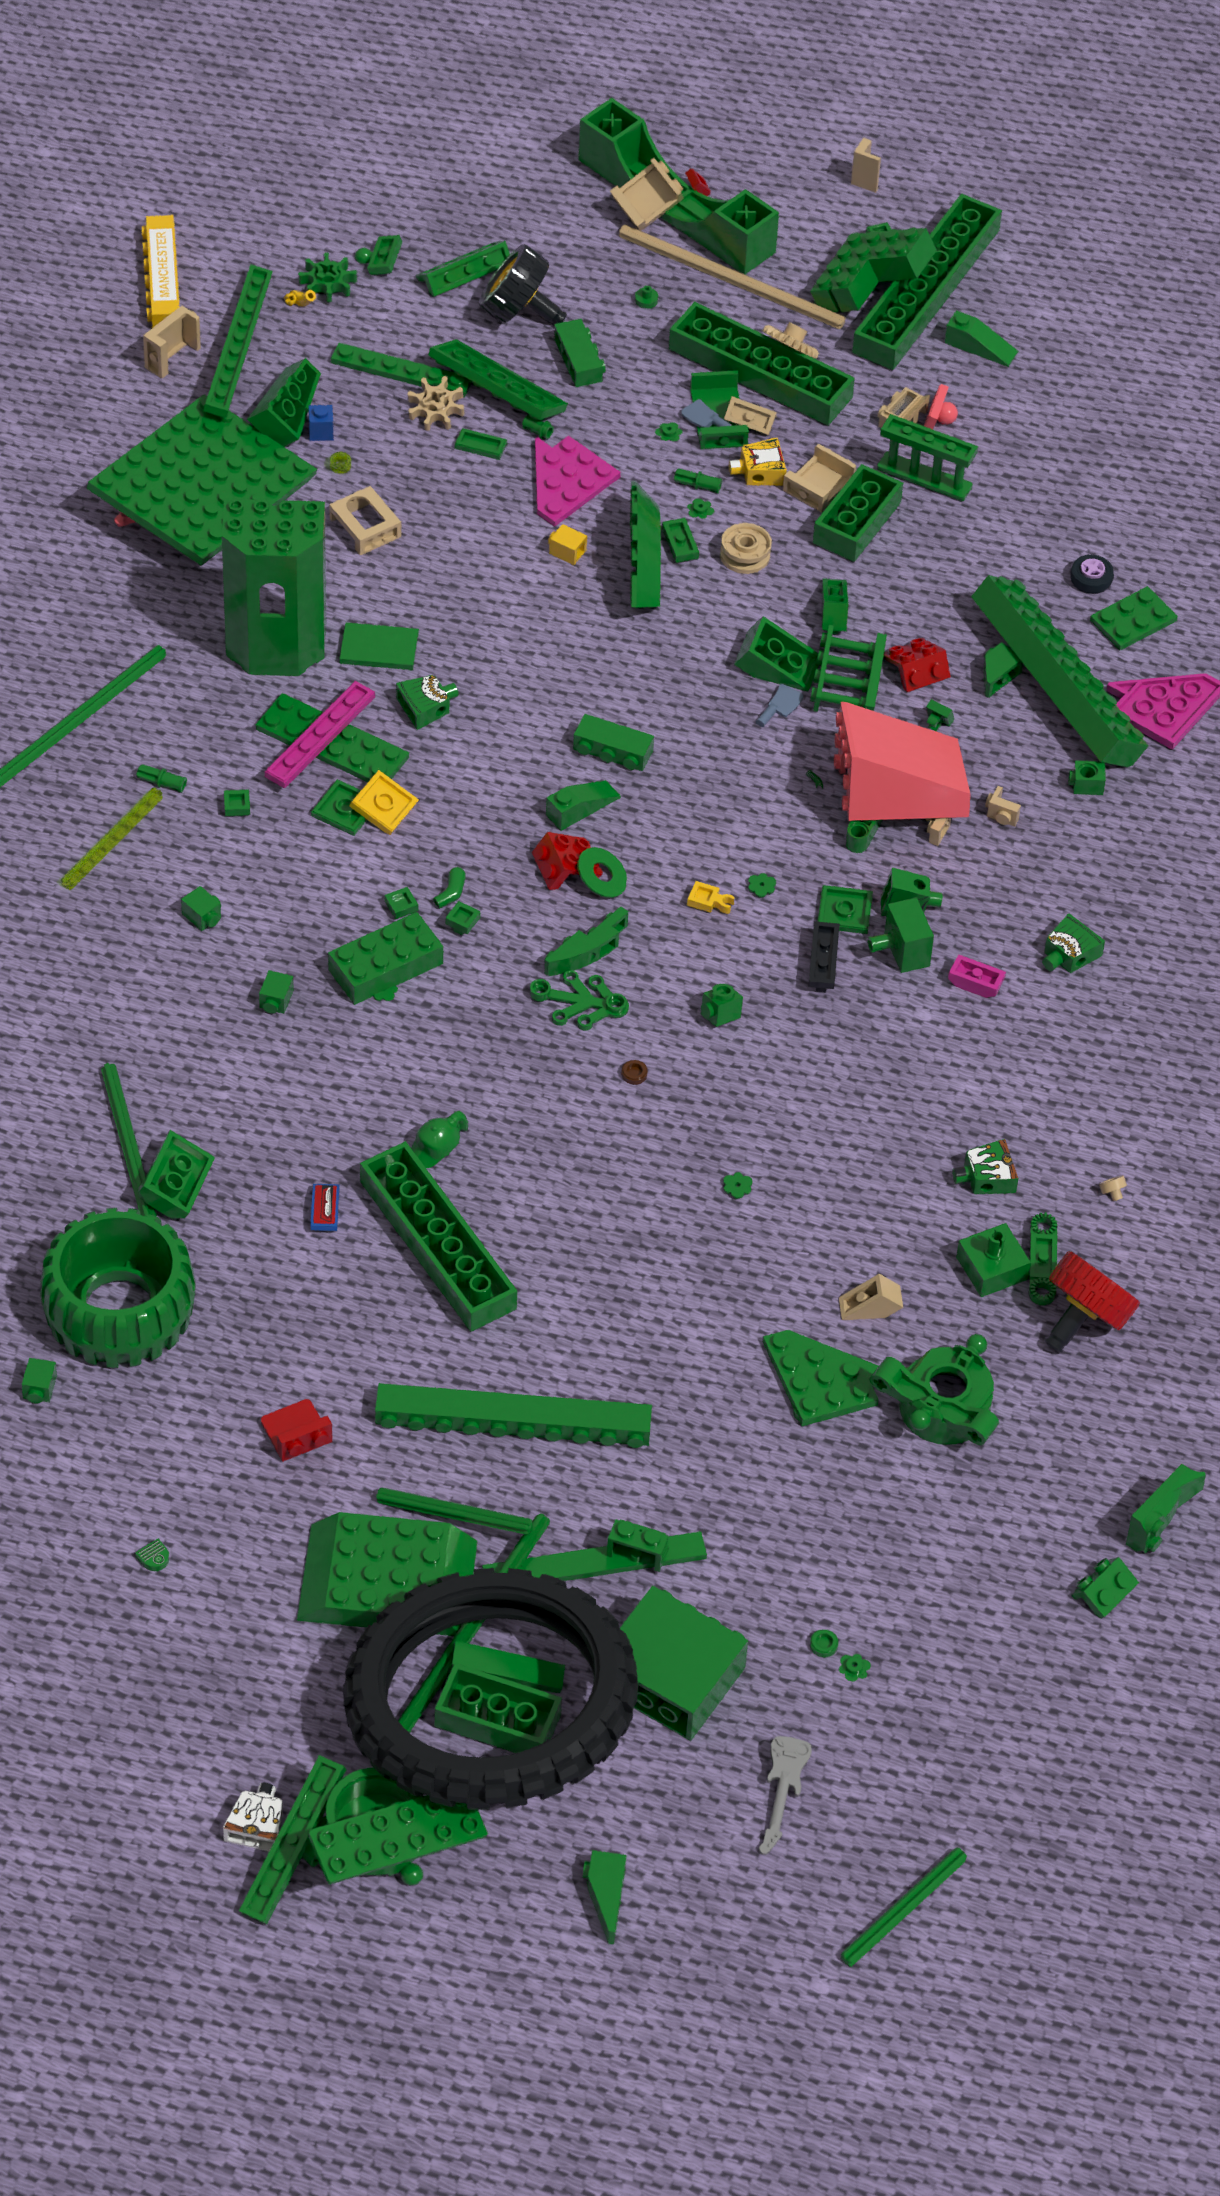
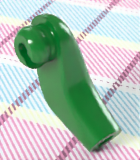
M454 867L450 870L446 890L433 898L434 903L439 909L460 898L466 878L465 871L462 868Z

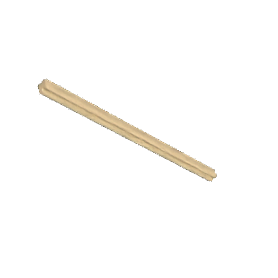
M623 225L620 228L619 236L637 245L837 329H841L845 324V317L628 225Z

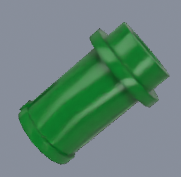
M528 414L522 422L523 429L538 434L540 439H549L553 434L554 427L549 421L535 420Z

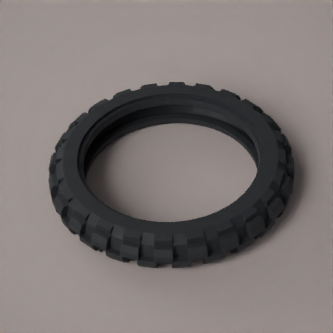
M494 1568L473 1569V1575L462 1577L457 1572L439 1577L435 1585L428 1587L425 1583L405 1593L404 1601L399 1602L396 1600L386 1607L376 1617L377 1623L374 1622L372 1626L369 1625L357 1641V1649L350 1655L345 1670L346 1678L343 1685L345 1714L353 1740L361 1754L369 1758L371 1766L384 1778L395 1780L397 1787L416 1797H422L424 1794L428 1795L432 1803L454 1807L457 1802L467 1804L468 1809L489 1810L491 1804L505 1803L506 1808L527 1805V1799L539 1796L541 1800L561 1793L564 1790V1784L568 1782L572 1785L577 1784L595 1771L594 1765L596 1763L604 1762L618 1746V1739L627 1732L632 1721L633 1709L637 1703L638 1679L636 1661L626 1633L619 1628V1622L604 1606L600 1608L598 1604L596 1605L595 1598L578 1587L572 1586L567 1588L564 1580L547 1574H542L540 1578L533 1577L530 1570L509 1568L507 1573H495ZM484 1619H512L534 1623L558 1633L582 1653L594 1675L593 1688L584 1708L574 1721L559 1734L538 1746L515 1754L496 1757H469L433 1748L411 1735L395 1718L387 1702L391 1681L405 1658L416 1647L435 1634L466 1622Z

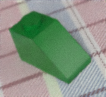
M1002 642L995 648H990L984 655V690L987 698H990L1022 673L1023 662L1011 648Z

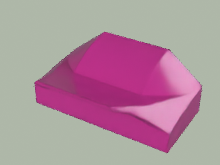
M958 954L949 971L948 979L960 989L988 998L997 995L1005 979L1006 971Z

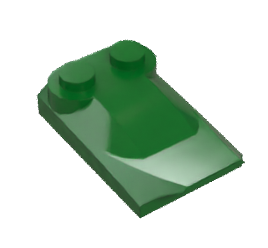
M170 1130L144 1182L139 1186L138 1193L140 1198L146 1204L169 1218L185 1219L191 1211L215 1157Z
M1181 1464L1131 1516L1126 1545L1136 1552L1142 1551L1147 1553L1149 1550L1154 1552L1162 1542L1161 1533L1171 1522L1177 1509L1203 1490L1206 1478L1205 1472L1194 1471Z

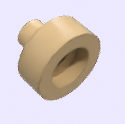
M1124 1175L1105 1180L1099 1183L1102 1194L1110 1192L1112 1200L1117 1201L1123 1198L1120 1189L1127 1186Z

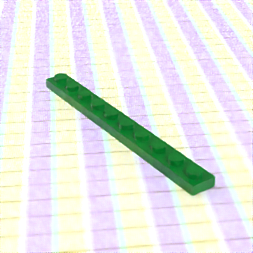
M250 264L205 402L204 412L224 418L227 417L273 273L271 270Z

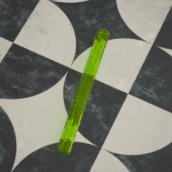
M155 787L151 788L61 878V885L68 890H72L162 800V792Z

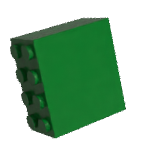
M652 1585L620 1627L629 1639L636 1661L638 1694L634 1709L691 1741L744 1671L748 1640L740 1632L726 1628L717 1619L705 1616L698 1612L691 1604H684L674 1598L668 1591L660 1590Z

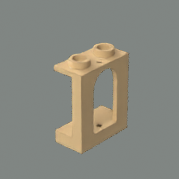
M371 486L329 504L331 522L337 519L355 540V550L360 556L401 537V521ZM370 504L384 522L365 530L351 513Z

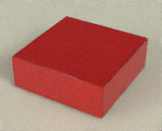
M692 168L685 172L694 190L705 196L711 194L704 177Z

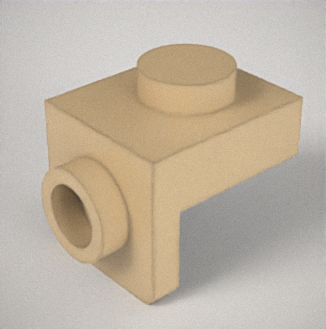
M997 786L994 794L990 793L985 803V807L988 808L987 817L995 819L1002 825L1009 824L1015 827L1019 820L1021 805L1002 799L1003 787Z

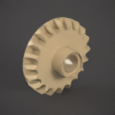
M789 322L784 332L770 325H765L762 330L764 333L777 339V341L816 359L819 355L817 349L803 342L808 331Z

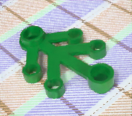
M568 970L564 973L563 982L567 986H571L577 994L551 989L549 982L544 979H536L530 985V996L535 1001L542 1002L550 999L573 1004L563 1010L553 1012L552 1022L557 1026L565 1025L569 1018L591 1007L598 1008L597 1011L589 1015L583 1014L578 1017V1028L587 1031L593 1027L594 1023L608 1016L613 1018L623 1017L629 1010V1003L626 998L619 993L612 994L600 975H592L588 980V986L591 990L598 991L602 998L594 997L581 982L578 973L574 970ZM573 976L575 979L568 980L567 977ZM599 981L600 984L594 985L592 982ZM563 1016L564 1019L558 1020L555 1017ZM584 1020H586V1021H589L590 1023H589V1024H582L581 1022L584 1021Z

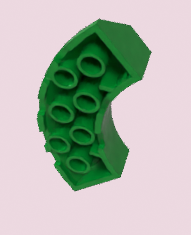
M631 481V566L635 567V572H631L630 606L660 607V507L636 481Z

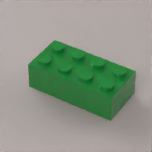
M861 464L814 523L813 543L855 562L901 504L903 482Z
M415 912L328 952V970L352 1003L356 1005L373 997L374 994L397 986L442 965L444 946L419 913Z
M454 1663L435 1707L434 1727L518 1753L538 1746L552 1738L561 1717L562 1697Z

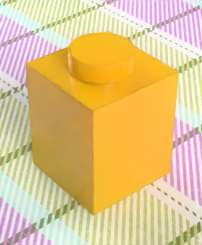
M562 524L557 531H553L549 536V554L575 565L587 551V535Z

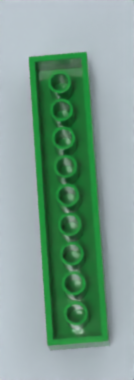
M961 193L930 233V237L937 249L935 254L917 279L893 281L854 332L852 353L894 370L999 232L1002 210Z
M988 575L971 596L975 603L1100 762L1124 767L1133 766L1148 748V744L1143 739V734L1129 722L1130 717L1116 705L1117 701L1106 693L1103 689V683L1091 674L1090 667L1079 659L1076 649L1068 645L1064 640V634L1052 625V619L1041 611L1037 600L1029 596L1025 591V585L1019 580L1013 581L1002 576Z

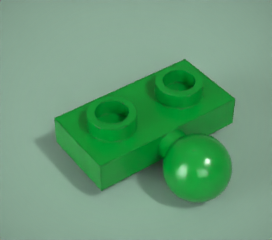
M400 235L378 237L374 250L370 251L368 248L358 249L355 253V260L360 264L369 263L367 269L370 275L392 273L402 245V239Z

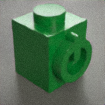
M717 984L712 990L703 993L701 1015L716 1027L740 1019L743 996L728 984Z

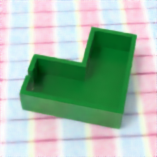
M913 227L904 230L892 229L881 232L852 233L827 265L820 278L817 279L810 292L818 306L830 311L838 312L840 309L842 312L859 311L878 282L917 279L937 249L927 228Z

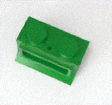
M615 1519L608 1537L607 1556H613L618 1543L632 1548L630 1559L633 1562L640 1561L643 1552L656 1555L654 1571L660 1572L669 1549V1535L629 1521Z

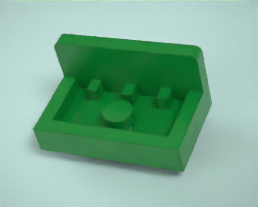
M1120 1557L1110 1560L1104 1558L1093 1567L1095 1572L1091 1576L1087 1575L1076 1584L1077 1589L1071 1594L1074 1599L1083 1598L1100 1619L1104 1618L1139 1584V1581Z

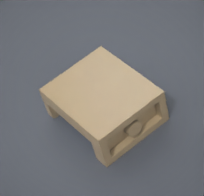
M655 158L650 160L651 165L620 189L616 186L610 191L614 200L640 231L684 199L681 193L683 188L676 178L671 180L667 175L670 171L662 161L658 163Z
M181 306L143 335L145 368L163 379L168 375V359L186 345L196 351L201 349L200 318L195 312Z
M817 444L814 449V456L797 473L789 470L784 475L783 491L822 513L855 473L856 465L832 450Z

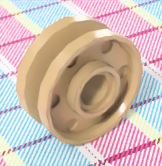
M751 523L734 524L727 528L722 535L720 551L722 563L729 570L737 573L751 574L765 568L770 561L772 539L769 533L758 525Z

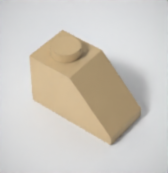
M881 1274L872 1277L839 1297L842 1320L886 1318L903 1308L900 1285Z

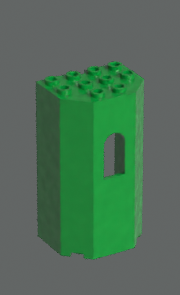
M224 499L222 560L226 656L239 664L249 675L300 676L306 672L307 668L315 663H319L325 657V502L282 500L279 505L273 506L267 500ZM274 583L283 587L285 591V614L260 613V588L263 585Z

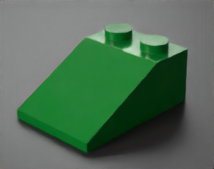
M764 616L747 631L734 663L735 666L754 678L776 684H784L788 687L807 692L813 682L815 670L819 667V665H816L818 652Z

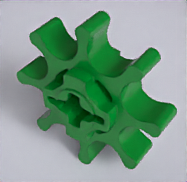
M325 252L323 262L314 263L309 258L305 260V270L309 272H299L298 280L300 285L310 284L307 286V291L312 290L315 293H325L326 301L332 302V293L342 292L345 296H350V284L348 282H357V271H346L348 269L347 257H344L340 262H331L329 260V253Z

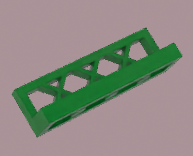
M506 241L492 242L416 275V278L419 282H426L432 297L497 270L510 255Z

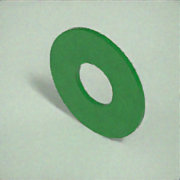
M592 847L580 854L577 861L578 872L582 881L591 891L606 898L618 897L625 891L626 871L622 863L612 853L602 848ZM595 864H603L609 869L612 876L610 881H602L595 875L593 870Z

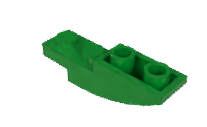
M620 906L615 912L609 913L601 924L591 928L587 935L578 930L573 936H568L560 947L555 951L549 952L545 957L544 974L554 976L564 974L568 970L575 971L598 961L619 946V933L628 926L629 912Z

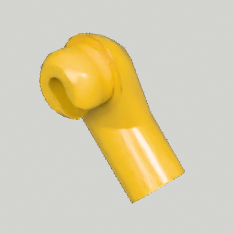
M292 290L285 295L284 300L289 306L296 303L298 306L306 307L316 299V294L312 290H308L305 293Z

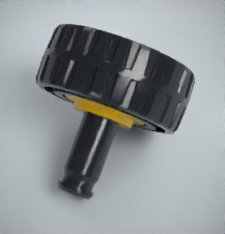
M526 244L517 247L506 258L486 285L479 299L480 307L501 323L509 322L526 305L545 320L553 323V326L554 324L562 323L567 317L565 311H562L558 305L538 291L548 271L549 262Z

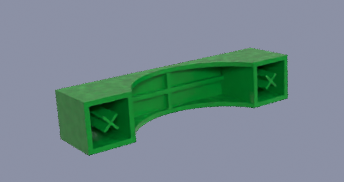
M610 98L580 119L578 157L580 162L620 189L651 165L650 160L655 158L658 163L662 161L670 171L667 174L670 179L674 180L676 178L682 186L683 190L681 193L684 199L660 217L737 271L746 275L776 253L779 212L746 189L729 200L714 199L694 190L677 176L660 155L649 134L645 120L621 103Z

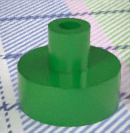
M644 286L636 291L635 303L640 308L651 309L658 304V293L650 286Z

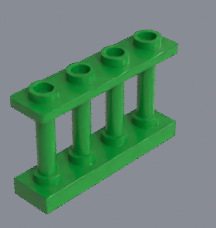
M890 414L880 430V436L890 439L889 451L885 452L877 465V469L964 501L973 486L972 482L964 480L965 468H968L975 458L978 446ZM899 443L912 448L911 460L898 455ZM921 451L934 456L933 467L920 463ZM943 459L956 464L954 476L942 471Z
M829 625L827 633L822 632L820 647H823L824 651L819 650L816 665L821 666V669H816L813 683L818 684L817 688L812 687L810 702H814L813 711L818 712L820 701L841 705V702H847L874 711L887 635L877 633L876 641L867 644L832 637L834 625ZM830 646L867 653L868 656L872 657V661L867 660V662L829 655ZM827 665L863 671L866 675H869V679L864 678V680L825 673ZM828 683L862 690V693H866V697L861 696L860 699L822 691L823 684Z

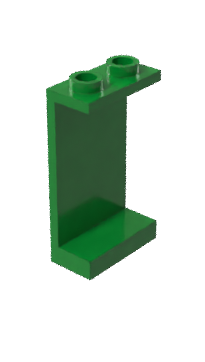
M738 370L691 373L690 390L692 402L701 399L705 405L725 420L724 417L731 398L740 399L738 393ZM725 420L733 426L717 427L714 424L710 427L700 428L697 426L700 449L743 447L748 444V425H739Z

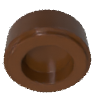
M630 1060L622 1066L621 1075L623 1080L629 1084H641L647 1079L648 1068L639 1060Z

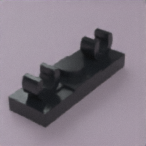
M814 921L808 987H816V992L826 993V988L834 989L840 926L838 923Z

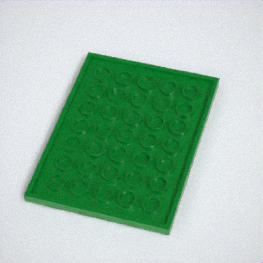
M205 394L88 481L87 489L200 566L204 565L222 550L224 499L267 500L270 505L276 506L304 486L317 473V468L269 436L262 434L231 411H228L226 418L204 412L207 399Z

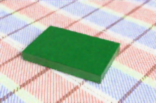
M346 622L340 653V664L413 670L419 629Z

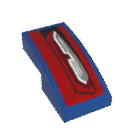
M313 1184L311 1230L337 1231L340 1184Z

